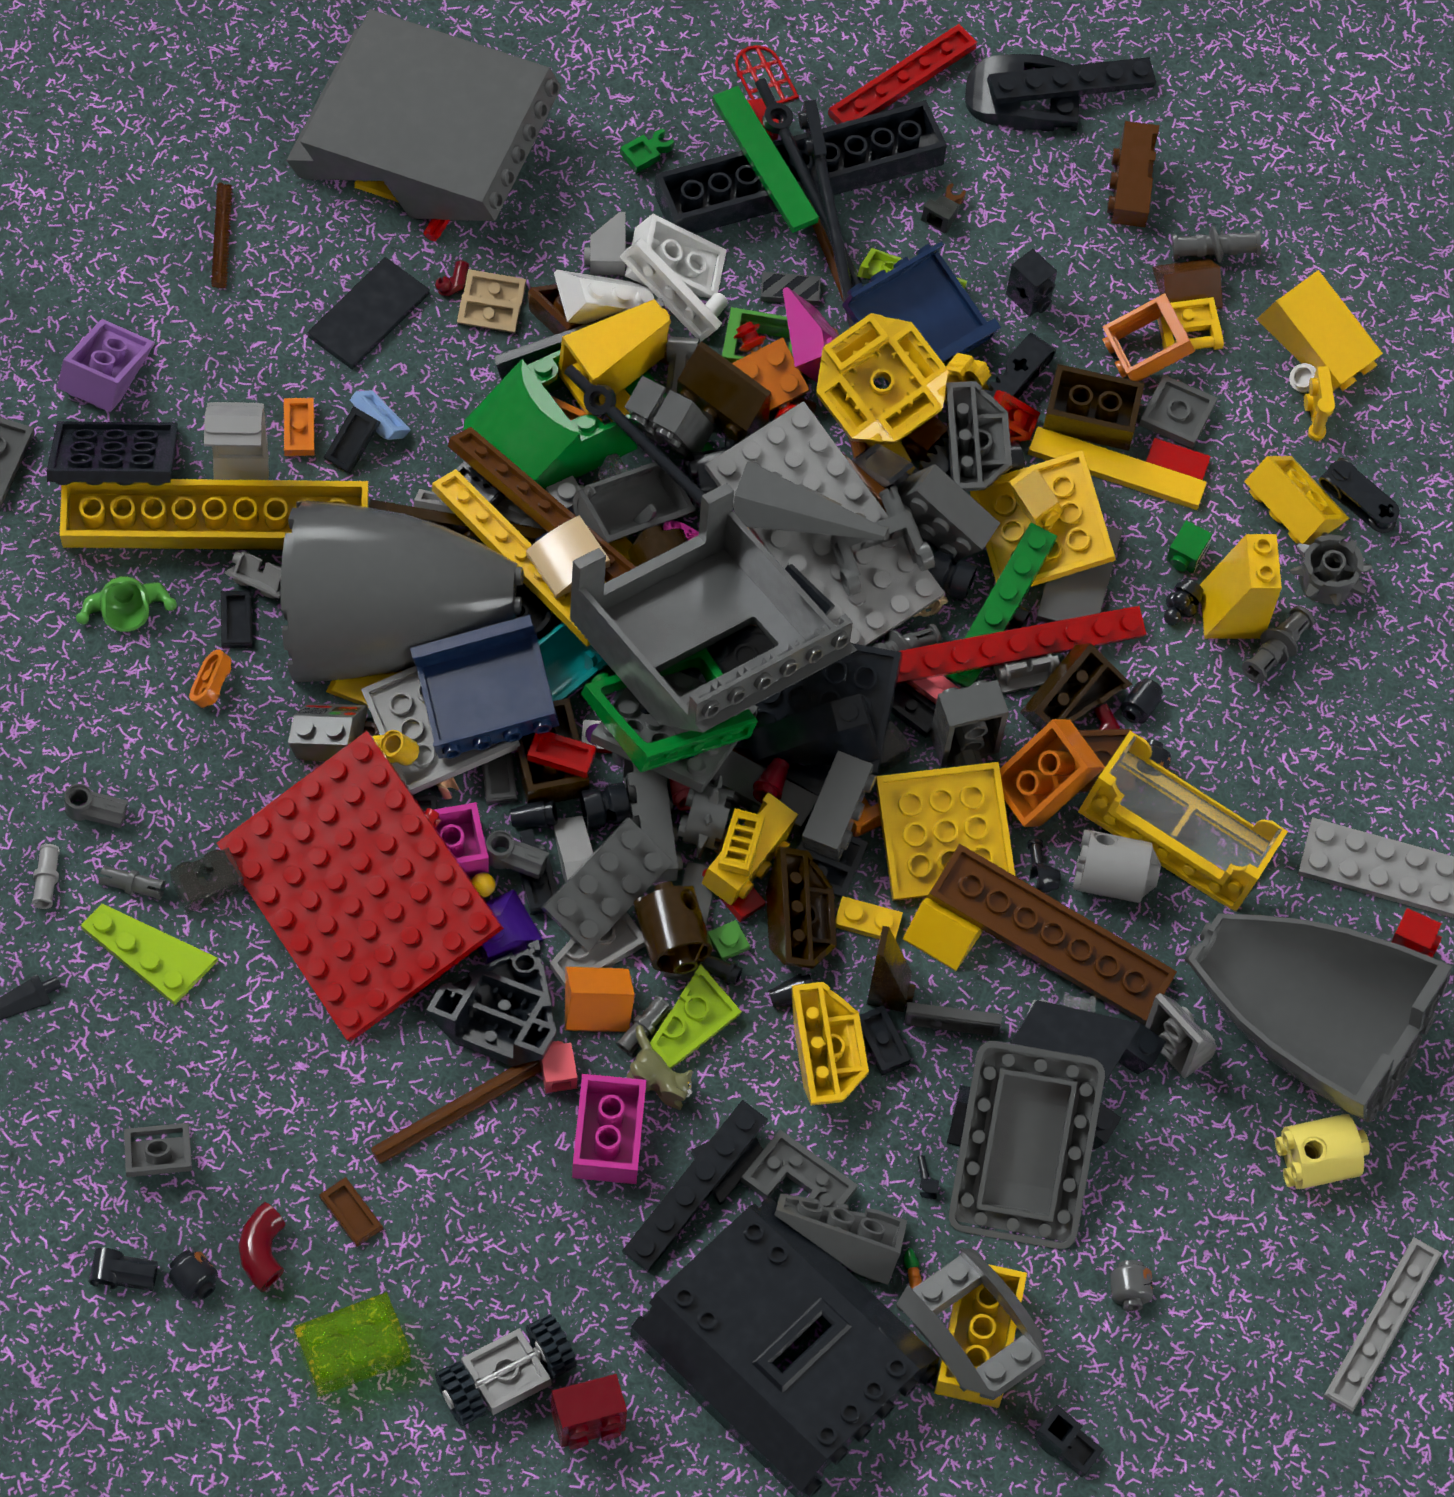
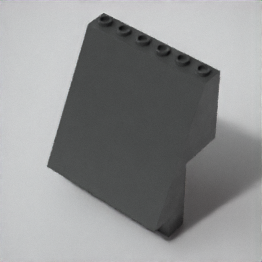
M369 9L360 28H356L286 161L297 176L302 179L384 181L408 217L414 219L495 221L562 86L547 66Z

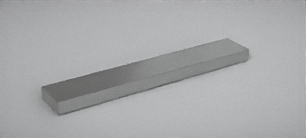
M1413 1237L1323 1397L1351 1414L1353 1413L1442 1255L1441 1252Z

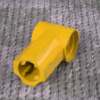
M390 730L384 735L373 736L390 763L397 762L400 765L407 766L412 764L418 757L419 745L417 742L398 730Z

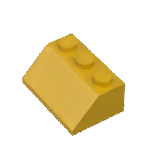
M1267 456L1244 481L1250 488L1249 492L1252 497L1259 502H1263L1270 509L1269 515L1278 523H1283L1289 530L1288 535L1298 544L1310 545L1314 543L1316 538L1322 536V533L1326 532L1329 534L1350 519L1292 456Z

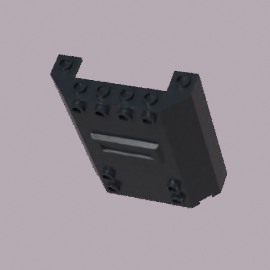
M771 1197L763 1200L760 1208L756 1204L749 1206L654 1295L649 1302L652 1305L650 1310L643 1317H638L631 1326L630 1337L795 1497H804L805 1495L812 1497L823 1485L821 1479L823 1478L825 1468L832 1462L835 1465L841 1462L849 1452L847 1447L855 1439L861 1442L871 1432L872 1427L870 1425L878 1417L883 1420L893 1411L896 1406L893 1402L901 1395L907 1397L920 1383L926 1386L934 1379L938 1373L935 1368L938 1365L939 1357L834 1257L776 1217L774 1214L777 1203ZM822 1316L832 1326L782 1373L772 1362Z

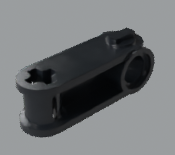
M1339 458L1333 462L1328 470L1318 479L1324 491L1340 501L1375 531L1389 533L1395 528L1400 512L1399 506L1359 472L1347 459Z

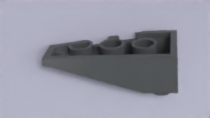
M780 1194L774 1214L776 1217L856 1274L864 1276L872 1282L889 1284L901 1253L907 1220L876 1209L866 1208L865 1212L861 1213L849 1211L847 1204L838 1203L837 1207L831 1208L823 1206L817 1199Z

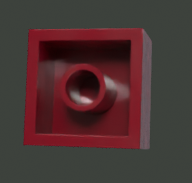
M617 1374L552 1390L551 1414L561 1447L569 1446L570 1449H579L588 1445V1440L601 1437L603 1441H609L618 1438L621 1432L625 1431L627 1408Z

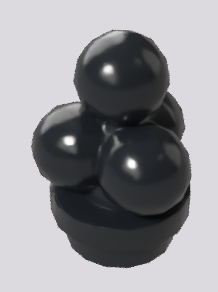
M1184 578L1182 582H1178L1174 587L1175 592L1167 596L1166 605L1168 609L1164 613V620L1168 625L1174 626L1179 624L1182 616L1191 618L1196 615L1197 605L1203 599L1201 595L1204 590L1191 579Z

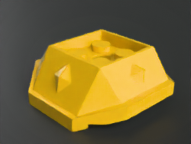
M870 313L823 347L816 395L851 441L894 445L942 411L948 369L912 322ZM877 378H885L890 385L885 389H879L874 385L873 381Z

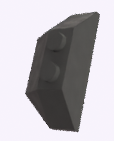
M976 381L946 383V408L951 479L964 491L985 490L1012 468L1008 412L991 395L985 392Z

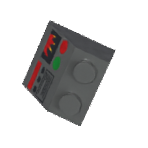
M307 703L293 715L288 744L296 758L307 761H327L363 734L368 707L367 705Z

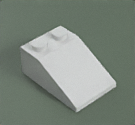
M655 214L650 215L635 227L632 245L642 238L696 296L711 298L713 294L718 293L726 249ZM627 266L625 276L646 286Z

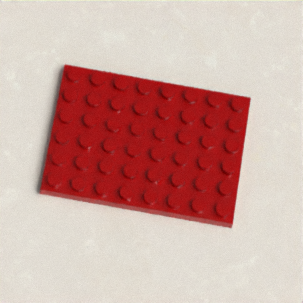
M368 731L364 732L216 843L349 1042L366 1032L504 929Z

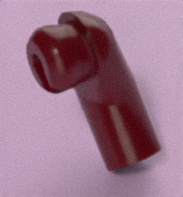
M462 260L456 261L452 277L443 276V279L439 277L435 282L438 293L443 296H451L464 289L469 263Z
M1107 703L1094 709L1101 723L1099 730L1120 729Z

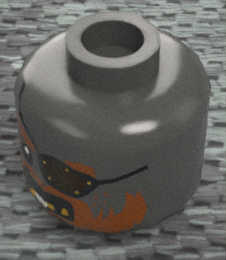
M1138 1260L1122 1261L1110 1273L1112 1300L1119 1305H1123L1124 1310H1141L1144 1304L1152 1300V1272L1143 1265V1262Z

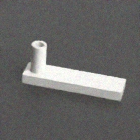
M642 238L622 253L620 258L658 298H662L664 305L696 338L700 339V342L721 326L722 322L717 317L728 305V300L723 294H713L707 303L704 304Z

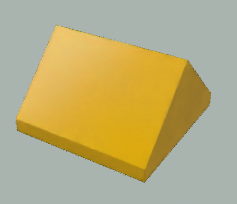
M927 897L921 902L903 940L957 971L984 930Z

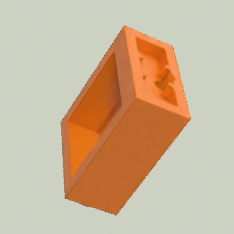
M1165 293L1102 326L1107 337L1102 339L1110 354L1116 352L1119 358L1118 361L1114 362L1122 378L1128 375L1132 381L1139 382L1195 352ZM1164 316L1177 343L1131 366L1118 340Z

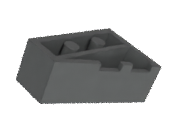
M841 751L837 752L803 832L804 848L838 862L840 861L843 850L848 848L853 835L851 829L854 821H859L865 806L862 803L866 792H871L877 776L873 774V764Z

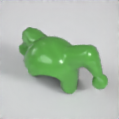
M120 576L110 580L102 591L91 594L84 599L82 610L76 615V621L84 625L89 622V615L91 613L100 611L105 623L111 629L129 632L145 624L149 617V604L155 601L163 602L166 610L173 611L177 607V602L174 598L170 597L164 585L159 582L142 584L135 578Z

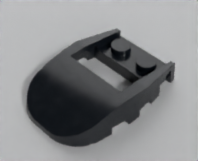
M1004 54L985 58L971 70L966 82L965 103L972 116L987 124L995 126L1004 125L1019 131H1025L1026 129L1054 131V127H1071V131H1077L1080 95L1050 98L1049 113L1021 109V102L993 105L987 83L989 74L1021 71L1024 68L1031 67L1040 69L1071 65L1043 55Z

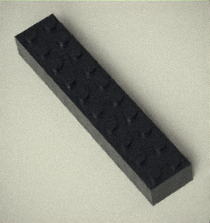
M926 100L822 128L833 196L944 165L947 144ZM803 133L793 136L821 195L816 167L812 164L811 156H806L804 149V139H807V135ZM782 140L774 141L775 147L807 199H809ZM742 150L655 174L654 195L664 219L693 234L778 211Z

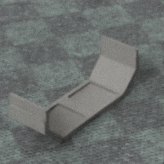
M243 402L207 403L204 421V446H212L214 480H269V455L264 404Z

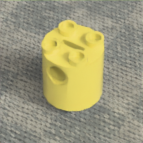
M1349 1114L1287 1126L1283 1128L1281 1136L1275 1138L1277 1153L1279 1156L1284 1157L1287 1168L1283 1169L1285 1183L1287 1187L1295 1186L1296 1189H1304L1362 1176L1364 1172V1156L1370 1153L1369 1141L1365 1131L1357 1129Z

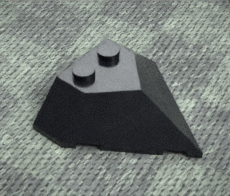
M539 940L528 944L527 949L515 955L511 952L469 972L468 977L454 984L448 982L440 986L426 1009L428 1017L454 1044L505 1064L516 1066L543 1059L556 1036V1027L551 1011V1001L544 965L540 955Z

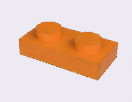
M284 398V456H315L314 398Z

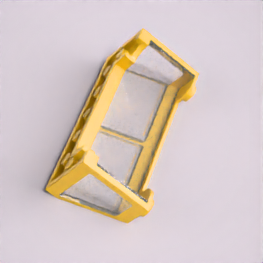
M1129 731L1098 777L1078 813L1113 835L1152 842L1153 849L1162 867L1217 902L1237 911L1288 831L1270 820H1259L1255 826L1151 760L1152 748L1144 738Z

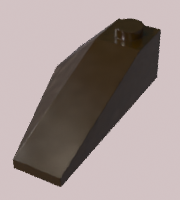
M883 926L866 1005L876 1007L884 1005L886 1009L904 1012L905 1004L913 1002L916 985L910 984L912 972L890 928Z

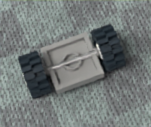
M548 1314L526 1326L530 1344L519 1328L462 1357L461 1361H457L435 1372L436 1383L440 1387V1393L443 1395L453 1417L461 1427L486 1414L484 1402L492 1415H495L551 1386V1379H555L577 1367V1360L574 1357L575 1354L571 1349V1344L567 1340L565 1332L562 1331L561 1325L552 1314Z

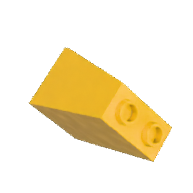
M1319 270L1276 300L1256 319L1301 364H1311L1316 369L1318 366H1329L1333 391L1339 387L1342 391L1347 389L1357 381L1354 376L1359 372L1363 376L1377 366L1375 360L1383 354Z
M655 299L562 336L558 367L559 377L587 415L592 414L584 405L585 393L564 374V371L567 367L573 365L593 385L605 384L613 389L615 395L619 394L664 358L671 320L666 309L661 308ZM603 394L599 396V401L602 405L605 403Z
M1246 534L1200 584L1204 590L1201 595L1203 598L1201 606L1204 639H1260L1261 634L1268 629L1282 589L1277 534Z

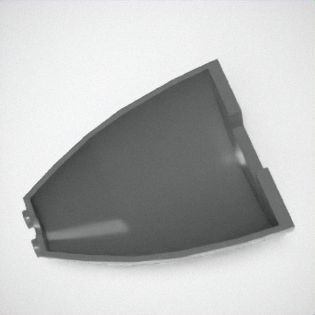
M297 501V508H292L288 522L292 533H285L282 554L281 611H283L284 619L288 622V625H284L282 628L284 650H288L289 657H292V660H288L287 666L294 682L344 680L403 671L416 666L410 650L412 647L517 618V615L522 614V597H516L518 585H523V567H519V564L491 548L449 528L403 513L343 503Z
M1218 913L1212 924L1207 922L1200 934V939L1203 940L1202 943H1198L1197 946L1192 945L1185 957V962L1189 963L1212 998L1237 1028L1272 1062L1321 1097L1366 1122L1374 1120L1378 1110L1383 1111L1406 1077L1418 1055L1417 1050L1423 1038L1420 1034L1427 1035L1437 1014L1434 1011L1440 997L1444 996L1452 966L1405 946L1349 928L1304 919L1248 914Z

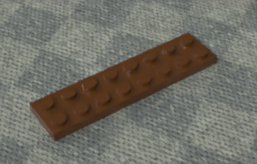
M961 844L958 845L928 895L929 899L1143 1025H1146L1155 997L1159 993L1165 994L1177 973L1176 970Z

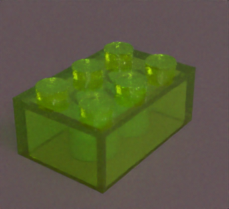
M387 1292L293 1327L295 1342L317 1398L411 1363V1350Z

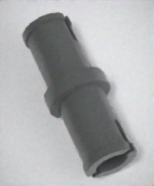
M107 865L102 867L100 874L111 876L112 878L99 877V885L125 890V893L128 895L137 893L158 900L163 897L164 891L152 887L161 889L166 886L165 880L140 875L139 871L136 870L127 872L111 868Z
M656 996L640 1016L636 1015L632 1020L633 1025L616 1042V1045L619 1046L618 1048L630 1057L633 1056L640 1046L636 1038V1027L638 1025L643 1026L646 1036L652 1037L656 1032L655 1027L672 1010V1007L669 1006L670 1004L662 997Z

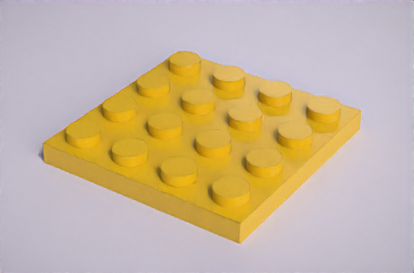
M1083 450L1035 464L1058 499L1063 513L1060 514L1059 519L1054 524L1043 527V529L1057 535V541L1031 587L1116 561ZM1028 467L1002 475L985 490L970 491L971 497L1000 522V525L986 544V550L996 582L1029 524L1032 523L1018 506L1009 481Z
M999 762L876 777L875 783L892 901L928 897L959 844L1015 876Z

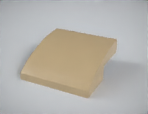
M468 269L457 324L515 333L526 288V279Z
M580 515L553 529L526 550V555L556 599L571 592L573 560L597 548H600L605 555L606 553ZM607 555L605 569L610 567V559Z

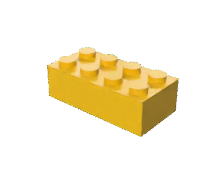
M988 1264L1007 1284L1018 1300L1022 1302L1027 1273ZM981 1284L952 1304L947 1329L964 1350L974 1367L977 1368L1014 1342L1017 1326L994 1296ZM941 1359L934 1394L999 1408L1003 1394L995 1400L980 1397V1393L971 1390L963 1391L950 1369Z

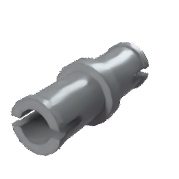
M43 844L39 848L38 868L35 869L33 874L35 889L32 904L36 908L49 909L53 905L54 885L59 879V873L56 870L60 849L53 844Z

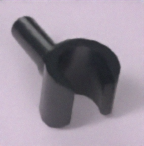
M920 1155L917 1157L921 1174L920 1189L924 1191L920 1192L922 1198L937 1199L936 1193H938L939 1180L929 1179L925 1156Z

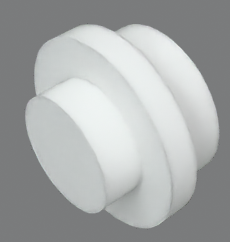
M1307 363L1295 366L1289 377L1292 387L1301 393L1309 392V380L1314 378L1316 368Z

